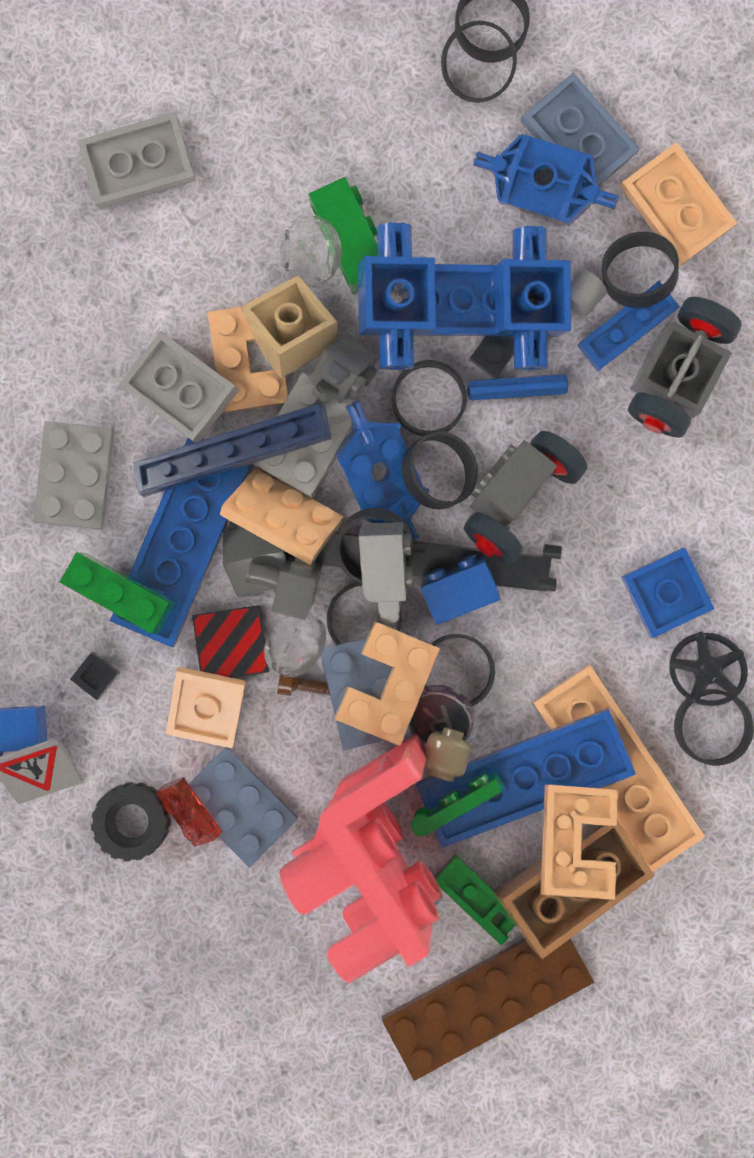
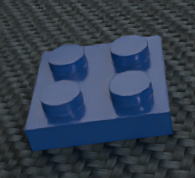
M685 547L621 576L650 638L657 637L715 609Z

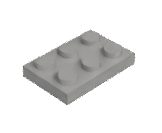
M175 112L77 140L93 196L99 209L196 181Z
M161 331L119 384L195 443L202 440L239 392L235 385Z
M44 421L33 522L103 529L114 429Z

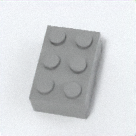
M302 372L277 416L322 403L326 408L332 439L253 463V465L275 479L314 499L337 459L335 454L337 449L352 430L351 426L354 424L345 407L354 401L346 398L341 403L335 399L330 401V403L317 400L312 395L315 385L311 382L309 376Z

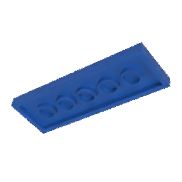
M187 438L184 446L193 444L195 442H193L190 438ZM252 464L165 490L129 577L174 601L176 604L160 633L151 634L115 613H112L110 622L169 647H175L228 522V519L220 515L222 505L247 478Z
M606 708L469 761L464 775L454 777L453 782L430 776L417 781L416 787L424 806L432 809L439 805L438 800L443 795L452 790L460 793L469 787L468 782L482 773H486L489 776L496 772L503 783L501 793L435 830L443 848L544 810L545 785L599 789L634 776L636 773L610 710Z

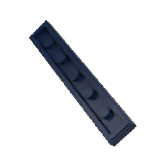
M318 403L133 462L138 495L146 497L330 440L332 437L326 408L322 403Z

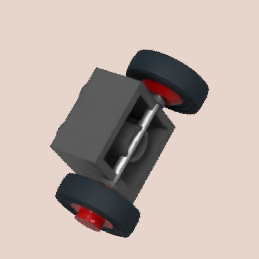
M689 297L682 304L677 317L683 326L670 320L660 330L630 387V390L636 392L629 404V414L643 424L646 429L654 433L677 438L684 436L690 426L691 419L701 413L732 352L713 342L730 344L736 339L741 329L742 322L734 312L717 302L701 297Z
M540 431L530 444L525 439L517 448L511 444L491 468L496 474L489 471L471 493L476 499L469 507L475 513L465 523V533L483 554L504 564H513L521 555L523 547L514 534L509 531V524L516 519L549 476H554L565 483H577L588 468L586 460L568 441L549 431Z

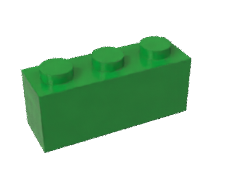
M345 176L308 193L311 208L353 295L358 292V264L364 256H378V245L374 238L377 235V229L370 215L364 217L360 206L363 205V200L357 186L350 187Z
M82 552L74 554L59 581L64 586L151 634L160 633L176 604L174 601L93 556Z

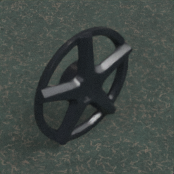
M702 631L690 635L675 647L670 657L669 672L674 686L685 698L703 706L726 704L735 699L746 684L748 667L744 652L732 641L721 635L704 633ZM707 640L717 641L728 647L732 652L714 657ZM694 641L697 642L699 656L697 660L677 659L679 652L686 645ZM736 661L739 662L741 677L737 687L723 673L724 668ZM675 669L693 672L696 680L691 694L679 683ZM716 683L729 693L727 697L719 700L700 699L707 686Z

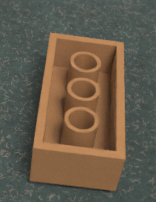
M618 820L617 826L587 824L582 828L581 860L616 862L615 900L541 894L542 858L494 892L531 949L541 959L545 958L655 876Z

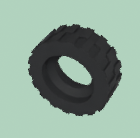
M127 782L124 785L120 784L114 787L96 804L97 808L92 813L93 823L91 824V831L94 832L95 836L93 838L95 842L101 846L100 849L104 853L107 852L111 855V858L116 860L122 859L125 862H130L136 859L138 861L147 855H151L163 843L169 833L168 828L171 825V818H169L170 808L165 803L166 799L157 792V789L154 787L150 788L141 782L138 784ZM134 804L140 806L148 816V827L139 837H125L116 828V814L125 805Z

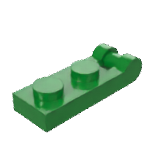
M494 772L489 776L486 773H482L468 782L469 787L460 793H457L456 790L448 792L438 800L439 805L432 809L427 807L418 808L411 821L412 832L417 836H426L501 793L503 783L497 773Z
M455 854L434 876L438 886L494 940L503 945L509 938L507 934L516 925L494 894L495 890ZM500 911L505 917L496 924L492 919Z

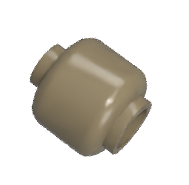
M444 727L442 733L434 732L430 734L424 751L426 756L425 767L428 768L427 774L453 782L454 777L464 775L472 747L469 742L463 740V732Z

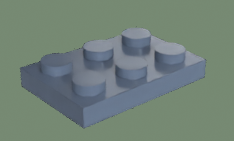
M574 72L521 118L522 124L535 138L593 155L598 186L633 158L640 149Z
M368 637L319 649L334 715L337 713L347 686L379 699L381 697L392 666L361 654ZM336 720L343 751L385 741ZM408 725V728H407V730H406L405 735H409V734H410L409 725Z
M225 747L177 795L249 868L298 820V816L228 747Z

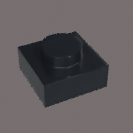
M485 336L469 361L497 379L513 357L514 348L499 337Z
M91 652L70 680L95 700H99L121 672L98 654Z

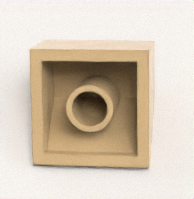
M299 275L241 307V312L263 356L281 378L321 356L324 349L338 339L337 321Z

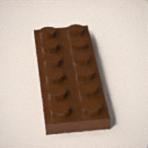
M524 938L383 1015L382 1022L413 1080L416 1081L595 982L571 938L543 959L531 949Z

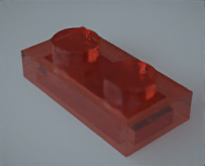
M184 777L166 783L156 791L165 810L172 815L182 829L184 837L194 847L212 842L222 833Z

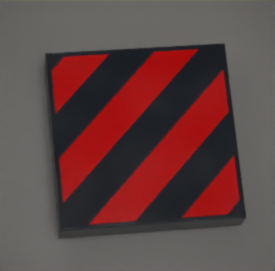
M260 605L192 615L200 671L230 678L270 672Z

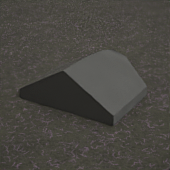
M242 527L224 531L223 566L236 596L241 597L273 590V588L258 584L246 583L247 568L250 561H254L255 563L280 569L287 562L285 551Z

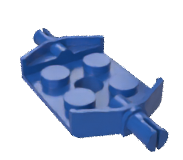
M524 134L519 135L500 155L497 154L496 157L478 151L476 153L477 159H474L475 167H481L494 173L499 204L503 205V203L553 218L565 222L566 226H570L591 205L598 204L614 210L619 199V195L602 191L600 186L597 185L593 155ZM541 169H550L554 173V178L548 185L540 186L535 182V176Z
M352 402L345 408L354 425L351 426L352 430L335 454L361 510L382 508L394 512L406 522L412 537L417 539L419 535L411 519L421 504L410 495L402 478V460L407 451L399 432V428L402 426L401 424L391 422H370L369 419H366L360 402ZM382 462L386 466V474L383 479L375 481L371 473L372 468L376 463ZM414 466L415 475L420 486L424 489L426 493H429V489L423 487V484ZM365 519L370 523H390L382 519Z

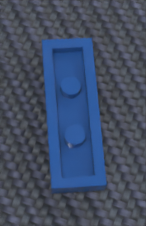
M658 281L644 293L653 291L663 284ZM670 294L661 302L649 307H624L583 339L577 346L598 372L678 310L680 306Z

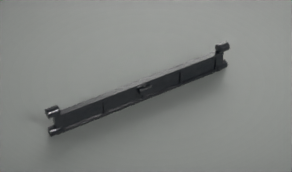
M340 532L333 534L315 558V563L324 566L341 567L336 554V545ZM345 533L342 538L344 555L352 566L361 570L359 534ZM413 541V553L409 567L413 568V576L425 577V574L437 568L444 567L445 571L457 567V561L467 556L476 555L477 558L485 556L497 586L555 592L557 578L549 577L552 558H561L562 546L544 544L542 556L521 554L513 564L507 565L492 557H488L478 548ZM285 551L287 561L290 557L295 558Z

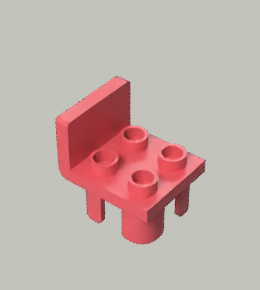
M416 733L402 741L400 746H394L345 777L339 783L333 799L329 801L326 809L320 816L316 835L293 849L291 853L295 858L286 863L280 870V878L284 890L297 912L301 914L313 911L354 884L362 894V897L346 906L342 913L352 933L331 945L327 953L330 964L347 983L354 982L399 953L408 967L428 956L433 923L439 920V914L434 904L435 901L442 898L438 883L431 871L421 860L410 867L407 865L395 844L404 839L402 828L392 811L384 803L422 778L426 763L425 746Z

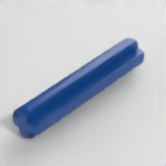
M565 374L483 379L468 382V396L472 401L565 395L568 392V378Z

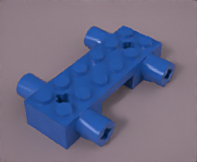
M394 222L384 223L377 226L378 256H364L358 264L359 335H379L380 369L407 370L414 368V336L513 337L514 370H544L548 368V337H559L571 331V261L547 260V229L543 226H525L512 230V259H503L496 265L435 264V257H412V225ZM393 291L397 292V296L402 297L400 303H396L391 298L390 294ZM534 298L535 304H532L529 299Z

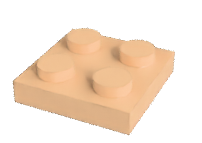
M179 667L176 671L166 734L233 748L246 681Z

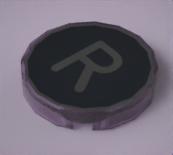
M445 685L425 687L409 723L411 733L413 735L416 733L421 742L426 745L430 734L434 732L442 733L444 727L463 732V740L466 741L471 734L475 722L474 709L467 697L462 693L458 695L452 691L453 688Z

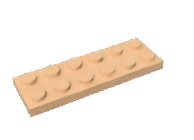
M591 665L585 666L532 702L550 730L609 708L636 775L599 789L617 790V820L652 872L705 838V835Z

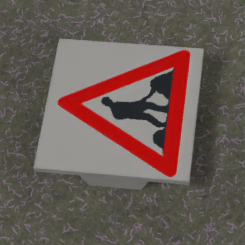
M55 738L0 756V780L18 804L83 783L71 763L69 753L61 741L57 743Z

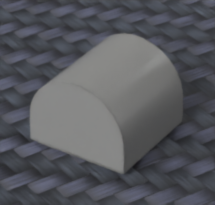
M582 270L571 282V310L582 320L607 294V289L603 282L587 270Z

